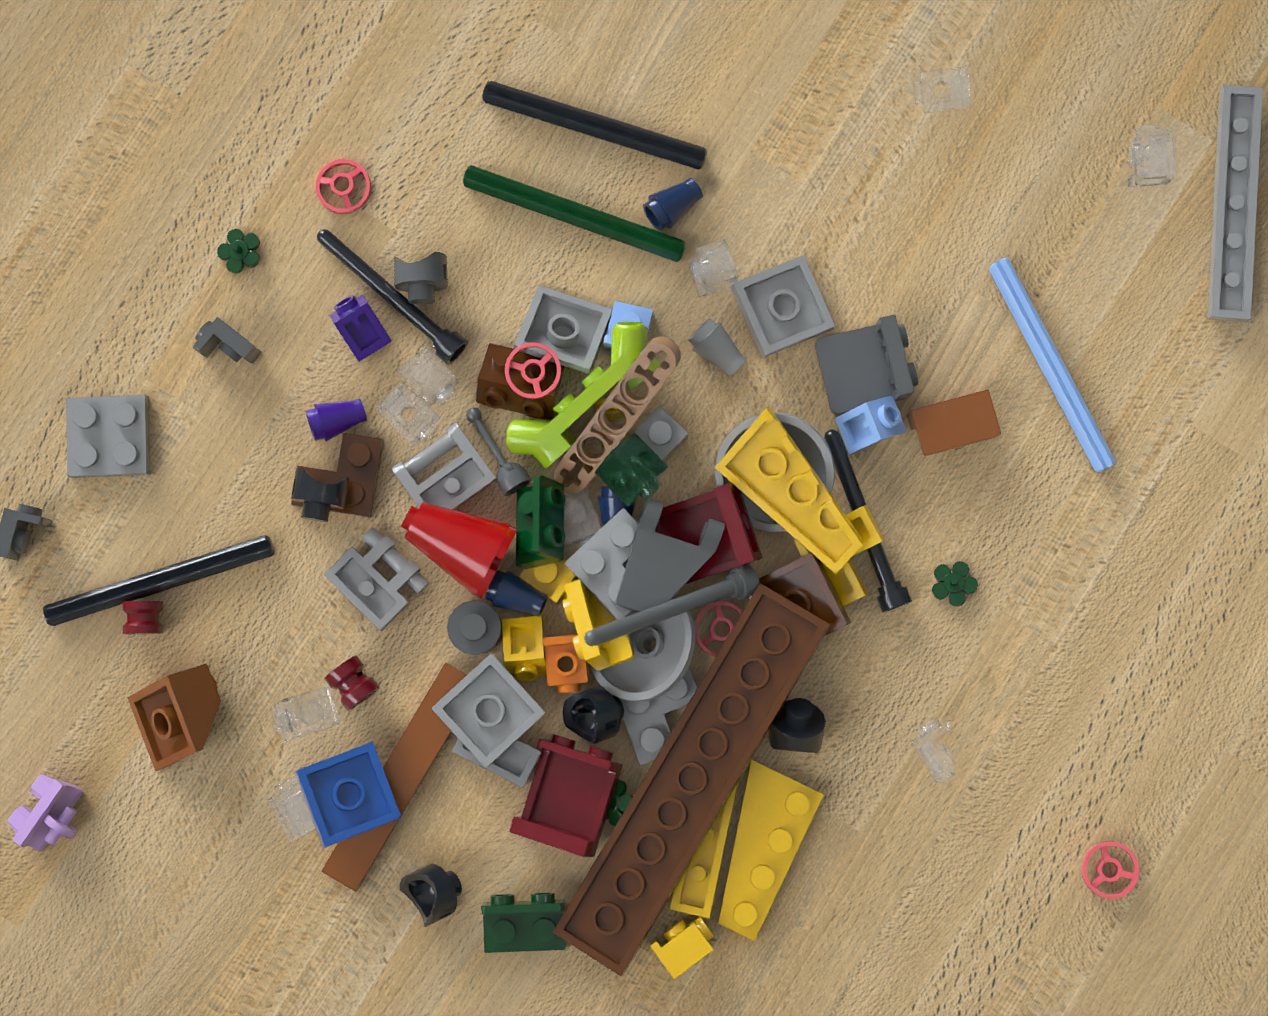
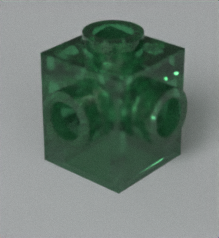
M634 433L608 454L595 473L609 487L612 493L618 496L628 507L639 497L647 501L648 498L652 497L663 484L658 479L668 469V466L659 458L655 451Z

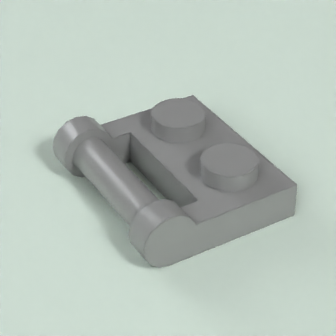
M456 422L446 429L448 431L447 434L405 464L399 462L391 468L418 507H420L422 502L456 510L496 481V477ZM455 446H459L463 454L418 485L413 476Z

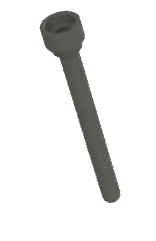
M748 564L736 567L729 571V574L724 577L722 582L587 631L584 636L585 643L589 646H597L728 596L740 600L746 599L754 594L760 584L755 570Z

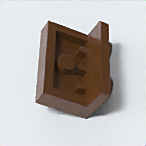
M489 343L477 380L476 402L494 409H504L525 414L532 418L551 420L565 366L561 365L560 381L549 395L539 399H527L516 394L510 388L505 377V364L514 349ZM519 352L512 361L524 364L529 359L540 361L541 358ZM549 361L546 364L545 377L539 383L541 392H544L553 384L557 374L556 363ZM530 365L526 369V375L531 379H535L541 374V368L537 365ZM510 368L509 375L514 386L524 393L535 394L533 384L527 383L520 371Z

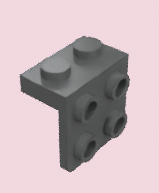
M896 315L879 318L876 325L821 337L816 341L815 349L829 407L833 414H844L866 402L887 396H892L895 402L908 399L914 393L913 386L918 385L917 372L913 362L907 363L904 348L909 346L908 336L904 324L898 325Z

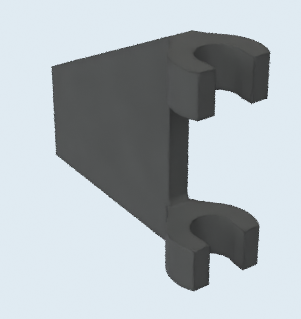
M648 498L641 509L637 531L614 605L640 612L668 602L716 552L725 523L709 519L708 523L705 522L700 535L699 546L655 532L664 503Z

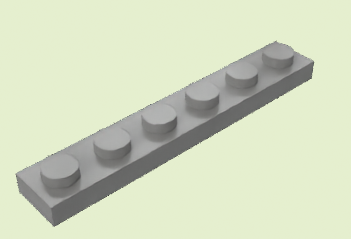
M1223 85L1219 91L1207 319L1235 322H1248L1251 320L1263 88Z

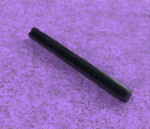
M488 81L483 90L482 98L487 104L694 169H701L706 158L707 150L704 147L504 84Z
M263 535L47 604L43 607V614L48 625H59L121 605L122 602L134 601L274 555V547L270 537Z

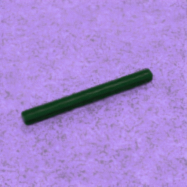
M473 165L468 166L463 177V185L475 191L675 262H679L683 256L686 242L679 238Z

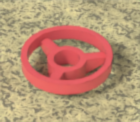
M338 159L325 165L319 172L316 179V193L321 203L328 210L337 214H350L361 209L368 201L371 193V182L367 172L360 164L349 159ZM338 165L355 167L348 174L340 172L332 178L324 177L330 169ZM363 173L366 180V191L360 202L352 206L349 196L355 190L354 180ZM341 179H346L350 183L349 188L345 191L336 190V183ZM321 184L330 186L337 197L343 198L346 208L340 209L329 205L322 197Z
M535 342L525 343L515 348L507 358L505 377L510 388L519 396L527 399L543 398L549 395L560 381V361L555 352L548 346ZM527 348H540L548 352L540 361L529 359L524 364L512 361L516 354ZM553 358L557 366L556 378L547 390L541 392L539 383L545 377L546 364ZM530 365H537L541 368V374L539 377L531 379L527 377L526 369ZM512 368L520 371L523 379L527 383L533 384L535 394L524 393L517 389L510 379L509 369Z
M729 602L711 603L704 607L695 619L696 642L703 651L715 657L718 653L709 650L705 646L714 639L726 641L734 627L728 618L723 617L721 606H727L736 610L740 616L743 612L738 606ZM715 607L717 618L710 625V635L701 641L698 635L699 620L707 610ZM720 621L727 623L729 626V633L725 637H719L714 632L715 624Z
M1104 841L1095 844L1087 851L1082 861L1081 873L1085 884L1093 893L1104 898L1115 899L1125 896L1135 887L1139 878L1140 870L1136 856L1127 846L1118 842ZM1107 846H1117L1123 849L1132 860L1134 872L1122 870L1121 863L1117 859L1110 857ZM1100 848L1102 858L1096 864L1097 876L1090 882L1087 875L1088 861L1092 854ZM1107 862H1113L1116 867L1114 875L1106 877L1102 872L1103 865ZM1121 876L1132 879L1129 885L1118 893L1106 894L1096 889L1103 881L1114 882Z

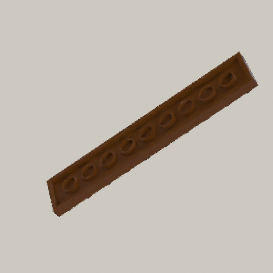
M761 583L758 585L552 933L617 975L623 976L830 628L831 625Z

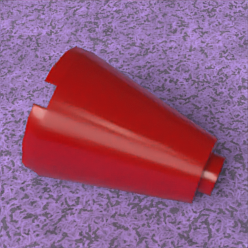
M425 502L421 503L419 509L411 506L401 525L402 528L407 530L404 537L407 541L472 595L481 599L487 591L517 531L511 524Z

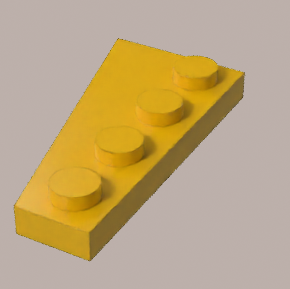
M768 406L714 468L830 570L837 574L859 550L864 541L777 416Z
M752 759L743 794L718 924L755 941L824 794Z

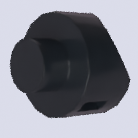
M297 468L291 500L304 503L301 518L328 522L330 508L344 509L349 477L341 478L334 484H324L312 478L305 469Z
M595 686L571 695L563 704L562 712L565 726L593 744L616 736L620 730L621 719L624 717L623 704L618 697L611 695L603 687ZM583 706V708L577 710V708L575 707Z
M794 698L786 701L770 727V746L777 750L818 753L822 746L826 724L824 713L804 698Z
M429 864L405 875L400 882V891L413 902L423 918V927H427L456 911L457 896L461 894L462 886L458 876L453 871L445 872L440 866Z

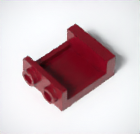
M732 483L714 488L713 491L663 507L655 532L699 546L700 535L705 522L708 523L709 519L725 523L716 552L684 585L763 559L742 493Z
M553 734L551 741L539 739L537 747L542 748L522 816L513 817L509 832L582 857H595L623 764L611 760L612 752L590 746L588 753L574 749L575 740Z

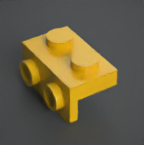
M580 580L565 584L568 598L563 600V607L569 622H574L578 636L573 637V643L579 659H585L597 671L632 660L635 655L629 634L597 646H589L585 643L584 636L587 631L617 619Z

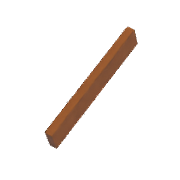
M448 663L443 665L383 766L401 816L452 732L431 709L467 676ZM400 819L339 842L321 872L351 890L358 891Z

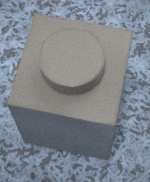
M660 405L632 433V440L660 467L688 439V432Z

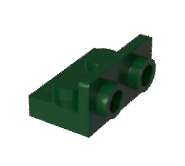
M539 475L533 478V486L517 489L516 566L528 569L564 561V484Z
M555 893L531 894V901H515L514 894L491 895L490 902H484L481 905L484 928V953L566 949L565 940L552 933L564 914V899L555 900Z

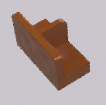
M989 389L913 409L907 414L911 430L916 429L922 453L925 456L951 449H962L966 445L996 438L1001 434Z

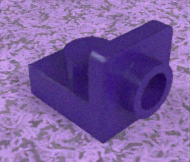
M354 295L346 297L334 306L335 312L330 314V318L358 362L392 342L363 295L357 298Z

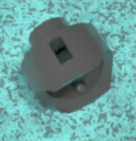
M435 251L430 256L412 263H406L394 256V287L408 292V302L410 304L427 305L434 303L435 291L448 287L447 256Z
M473 600L464 602L453 610L448 619L447 631L449 639L457 649L467 654L480 655L488 653L497 646L501 639L502 623L500 616L494 608L485 602Z

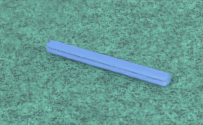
M1003 258L996 261L989 267V271L1094 471L1101 472L1113 466L1115 458L1010 259Z

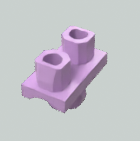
M39 775L31 786V793L39 799L37 805L33 810L20 806L14 810L7 820L8 824L16 832L12 840L21 847L29 846L38 851H43L48 843L54 846L61 835L73 839L78 832L76 827L70 823L77 813L73 807L84 791L77 785L46 775Z

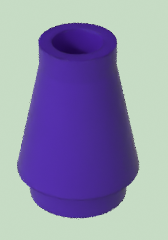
M360 398L353 401L314 404L313 409L305 411L315 441L324 438L325 442L355 425L367 421Z

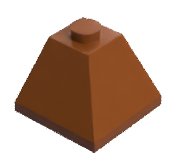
M207 663L168 675L127 697L155 772L187 758L204 748L221 702L217 692V683L211 675Z

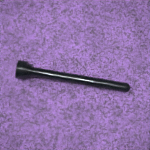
M323 229L318 232L317 240L323 247L433 341L432 347L436 349L435 355L443 362L450 365L462 354L468 345V341L457 331L451 332L449 329H441L414 304H410L404 295L329 230Z
M834 429L828 430L825 433L824 439L831 450L834 465L851 510L854 511L867 504L839 432ZM881 542L867 549L881 586L878 588L880 596L877 597L882 613L911 603L912 599L907 587H902L901 582L896 581Z

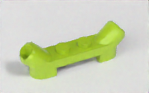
M640 322L616 323L612 327L611 366L605 371L598 366L582 381V384L586 387L582 393L576 398L569 393L553 408L558 414L554 419L512 420L507 428L506 443L509 451L512 454L534 455L545 469L553 464L577 440L567 428L618 381L620 382L648 343V328ZM655 358L647 369L653 372L661 363ZM640 378L630 379L628 381L630 391L643 380Z

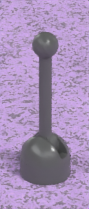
M470 408L466 413L467 420L476 425L501 466L496 478L499 488L504 496L515 494L517 489L526 487L532 479L520 464L507 463L482 422L481 411L478 408Z

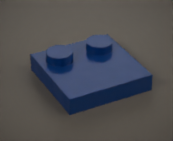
M373 741L295 771L323 848L401 818Z

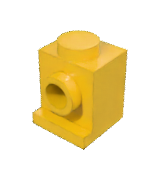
M701 916L696 920L692 919L687 924H685L683 919L676 922L663 933L666 940L662 943L657 937L650 941V947L674 979L714 950L713 945L709 941L714 937V934Z

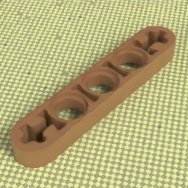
M660 336L653 338L646 345L557 465L554 471V480L564 484V492L577 494L586 488L678 366L681 359V351L674 340ZM663 350L668 354L665 359L666 361H663L653 373L647 368L655 359V353ZM632 378L644 380L648 386V394L642 397L634 395L628 387V381ZM614 407L622 410L626 416V424L621 426L612 424L606 416L607 409ZM587 437L600 439L604 444V453L593 454L589 452L585 446V439ZM580 459L585 463V466L578 474V477L572 480L567 475Z

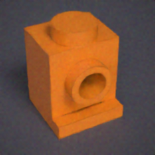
M578 634L543 638L548 686H556L557 694L581 691L580 683H589L587 662L585 659H579L573 643V637L578 636ZM568 656L573 660L574 666L571 671L563 672L559 669L558 662L562 657Z

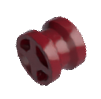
M163 601L122 602V610L127 614V622L123 625V634H163V625L159 622V613L163 610Z

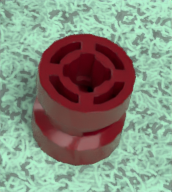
M357 655L340 664L324 678L330 688L339 689L341 703L347 711L358 706L380 688L374 678L363 674L364 664Z

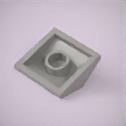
M538 285L513 349L525 343H541L555 352L560 365L589 374L598 356L613 309ZM527 348L520 351L541 359L548 353L540 348ZM553 358L550 360V362L556 363Z

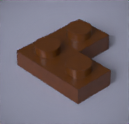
M343 433L337 472L297 466V468L305 469L312 478L324 484H334L341 478L349 477L344 509L330 508V512L371 518L384 440ZM291 501V505L296 507H303L304 503Z

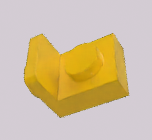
M566 561L524 569L519 575L520 578L539 591L548 594V598L557 605L562 599L568 598L564 585L578 580L564 562Z
M542 616L502 619L505 668L516 680L522 682L533 681L538 677L547 676Z

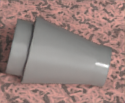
M711 318L705 321L688 339L694 346L692 349L694 352L724 370L729 376L733 375L746 361V358L739 352L720 322L716 324Z

